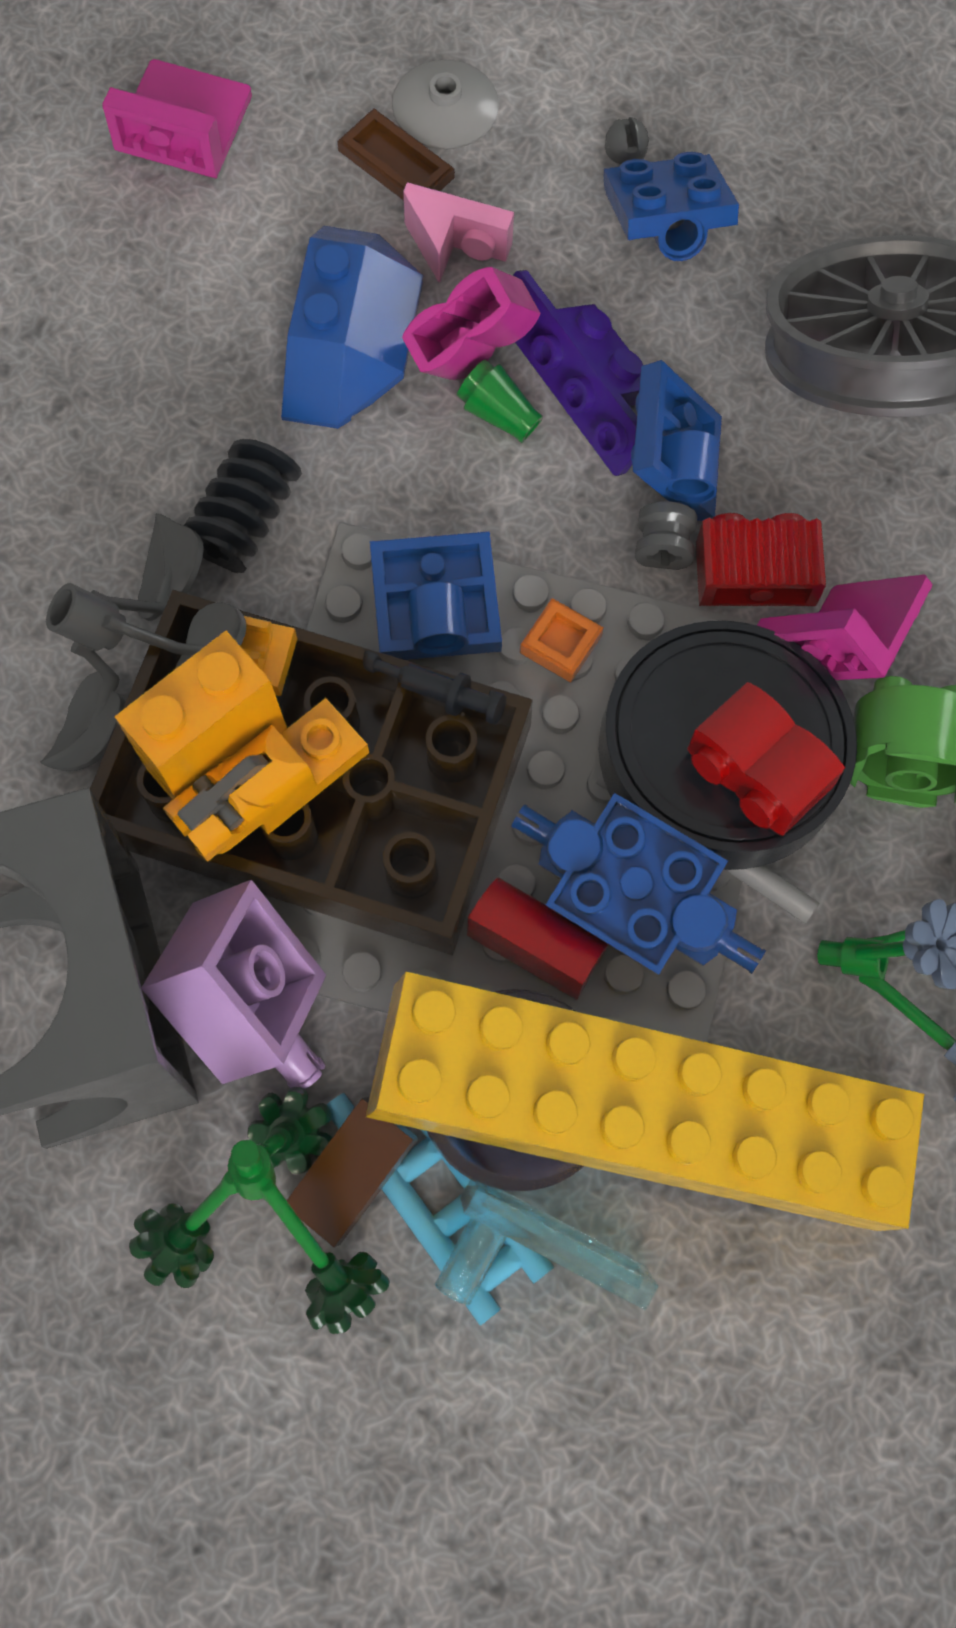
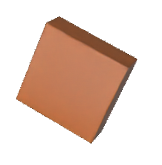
M552 598L520 644V654L571 683L602 637L604 627Z

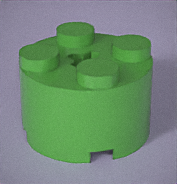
M887 676L877 679L874 682L873 691L861 697L855 705L853 720L857 737V755L850 784L855 788L859 780L867 785L866 796L875 800L920 808L936 807L937 796L955 793L954 803H956V685L942 688L912 685L909 680L898 676Z

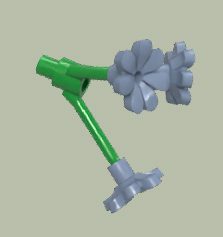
M936 899L925 904L922 907V921L908 924L906 930L867 939L846 937L844 942L828 940L820 942L817 953L820 965L841 967L842 974L859 976V981L879 993L935 1042L946 1049L947 1052L944 1057L956 1066V1040L885 980L889 958L907 956V958L912 960L917 973L932 975L935 986L945 989H956V902L946 906L942 899Z

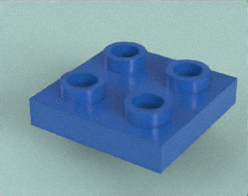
M683 152L676 155L674 159L656 162L644 159H631L623 162L619 167L604 169L605 192L627 239L634 240L654 237L660 251L666 258L672 261H685L697 255L706 243L708 229L738 225L739 203L710 154ZM684 220L677 228L668 230L674 222Z
M663 360L641 366L640 389L636 396L635 445L631 451L633 472L669 502H678L695 510L697 521H703L708 518L712 519L715 517L722 416Z
M490 531L370 541L380 653L402 660L502 651V635Z

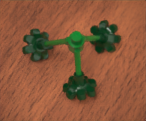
M300 1087L290 1088L283 1103L277 1094L273 1092L266 1094L258 1105L264 1120L251 1122L247 1132L249 1140L239 1141L233 1146L228 1161V1171L223 1176L219 1185L193 1213H185L181 1205L171 1203L160 1210V1214L153 1209H148L139 1214L134 1221V1228L140 1234L130 1240L129 1249L133 1257L137 1259L150 1257L151 1262L144 1271L146 1281L154 1286H160L169 1274L173 1273L175 1282L179 1287H192L199 1278L200 1271H207L214 1258V1251L202 1241L211 1229L207 1219L230 1195L238 1193L247 1200L264 1199L313 1262L311 1271L316 1278L311 1279L305 1289L307 1297L311 1302L306 1311V1316L313 1329H321L326 1324L330 1333L341 1334L350 1329L352 1322L351 1312L358 1318H364L369 1315L376 1306V1301L370 1295L385 1292L390 1283L389 1278L380 1269H375L377 1261L367 1252L357 1253L348 1263L343 1259L338 1260L331 1252L325 1253L275 1185V1167L280 1166L286 1160L287 1167L292 1174L308 1172L312 1166L309 1153L320 1156L331 1141V1135L319 1132V1128L328 1124L332 1119L329 1107L325 1103H318L308 1109L306 1107L308 1093Z

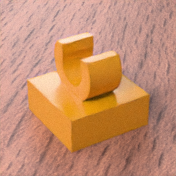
M244 616L246 620V634L241 647L270 679L275 695L281 696L297 642L295 628Z

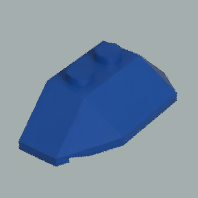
M323 226L310 237L287 335L282 420L338 429L350 422L352 416L373 404L404 379L409 350L402 336L408 325L417 315L423 286V275L379 234Z

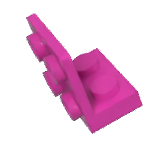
M152 59L135 93L110 87L102 107L114 150L217 179L251 101L252 92L251 87L244 83Z
M925 574L839 584L831 589L819 612L761 618L757 626L775 632L774 635L788 642L794 641L802 646L801 649L812 654L835 680L884 678L893 664L914 620L919 615L920 609L933 584Z

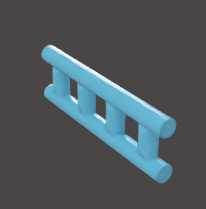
M345 1093L338 1095L327 1104L332 1114L331 1120L339 1130L355 1107ZM421 1130L426 1138L409 1151L386 1182L382 1191L481 1326L501 1310L489 1293L520 1268L524 1270L534 1284L551 1271L554 1266L462 1141L456 1137ZM442 1159L465 1192L433 1215L410 1183ZM482 1213L505 1246L473 1270L452 1242L450 1236Z

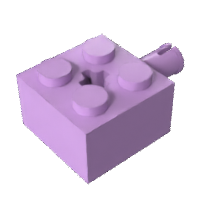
M251 879L193 902L141 987L144 993L222 1084L276 1068L287 1081L289 1088L300 1087L306 1089L322 1075L320 1070L325 1069L323 1060L316 1056L299 1035V1031L322 986L326 974Z

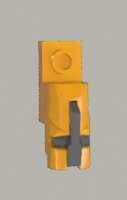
M325 698L281 734L271 724L232 756L225 758L205 773L204 776L198 778L193 785L187 787L166 804L163 809L183 836L189 837L195 845L197 852L208 862L217 854H223L232 849L259 826L267 834H270L369 754L368 744L328 699Z

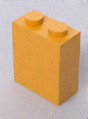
M227 630L114 716L148 772L171 799H174L187 787L193 785L198 778L204 776L205 773L222 760L232 756L271 724L280 734L287 729L270 679Z

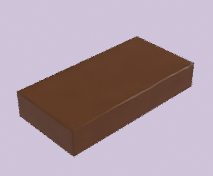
M375 108L337 141L340 153L403 201L407 182L441 191L455 178V168Z
M369 1097L362 1098L286 1200L298 1217L332 1247L341 1245L419 1139L403 1125L365 1117Z

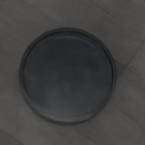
M726 620L697 622L665 632L647 643L628 661L620 672L607 703L599 732L598 751L602 776L611 797L614 793L618 794L728 860L723 870H739L760 867L779 861L793 854L814 838L838 807L851 783L856 763L857 737L852 713L842 690L828 670L812 654L801 649L802 646L794 641L788 642L774 635L775 632L753 624ZM747 682L759 687L776 700L790 715L796 725L806 729L820 739L845 767L835 786L783 836L770 828L764 829L751 822L743 813L740 807V799L736 793L722 784L715 785L705 780L695 769L692 763V755L688 751V746L695 729Z

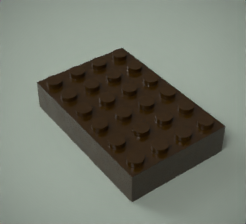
M172 590L155 634L180 643H186L189 627L196 613L205 606L215 602ZM240 610L247 617L295 628L297 642L281 696L276 695L286 727H290L318 703L327 698L368 744L369 754L270 834H267L259 826L232 849L223 854H217L208 862L201 857L189 837L183 836L164 811L163 807L172 799L148 772L117 722L90 790L130 852L235 886L252 879L263 895L453 956L531 727L533 699L471 681L470 689L487 695L490 690L506 695V706L501 719L496 725L486 722L485 714L466 707L462 709L459 715L452 716L446 713L445 703L402 688L401 683L395 677L378 671L372 673L364 669L363 655L364 651H370L378 654L382 661L401 668L413 664L455 679V675ZM149 645L124 708L174 671L182 655Z

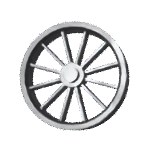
M908 235L877 236L849 240L817 249L796 259L782 269L772 280L766 296V313L771 327L765 341V358L772 374L787 389L821 406L859 415L913 417L956 410V241Z

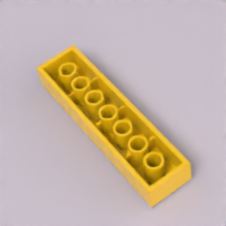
M406 971L393 987L365 1117L874 1231L909 1229L924 1094Z

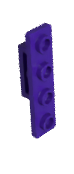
M527 270L515 271L513 276L522 279L541 313L532 329L515 343L614 476L627 473L632 466L631 451L635 445L637 415L630 406L636 405V396L640 389L641 366H643L641 359L628 349L612 328L609 317L599 310L595 304L556 309Z

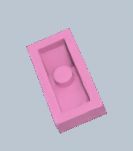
M407 182L404 189L405 225L439 283L441 282L453 247L462 249L466 255L476 260L484 261L494 258L506 262L513 240L514 212Z

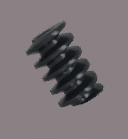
M240 439L233 442L228 450V459L223 460L216 470L217 478L211 479L205 489L206 497L200 498L195 505V516L189 517L184 526L196 531L203 542V558L234 573H244L247 570L243 562L235 556L236 553L253 557L258 551L257 545L247 534L264 538L269 532L267 524L258 515L268 519H275L280 513V509L272 498L286 500L291 494V490L284 480L297 481L302 475L299 465L283 451L253 439Z

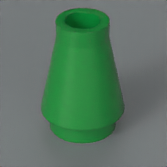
M486 359L481 361L470 372L457 392V397L465 403V411L512 435L520 443H523L544 417L532 406L501 364L494 367Z

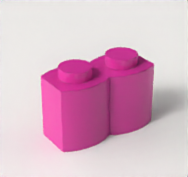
M486 267L469 274L460 281L451 292L446 303L433 305L419 313L406 328L402 339L420 372L449 380H459L466 378L481 361L485 359L488 361L496 347L510 345L525 336L535 325L541 313L522 279L496 268Z

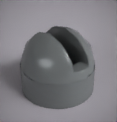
M633 117L614 121L606 134L605 151L607 156L618 164L631 159H643L648 150V130L641 121ZM626 134L632 135L635 146L627 148Z

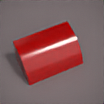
M499 877L489 885L468 916V937L576 1000L579 998L609 946L606 942L547 907L543 902Z

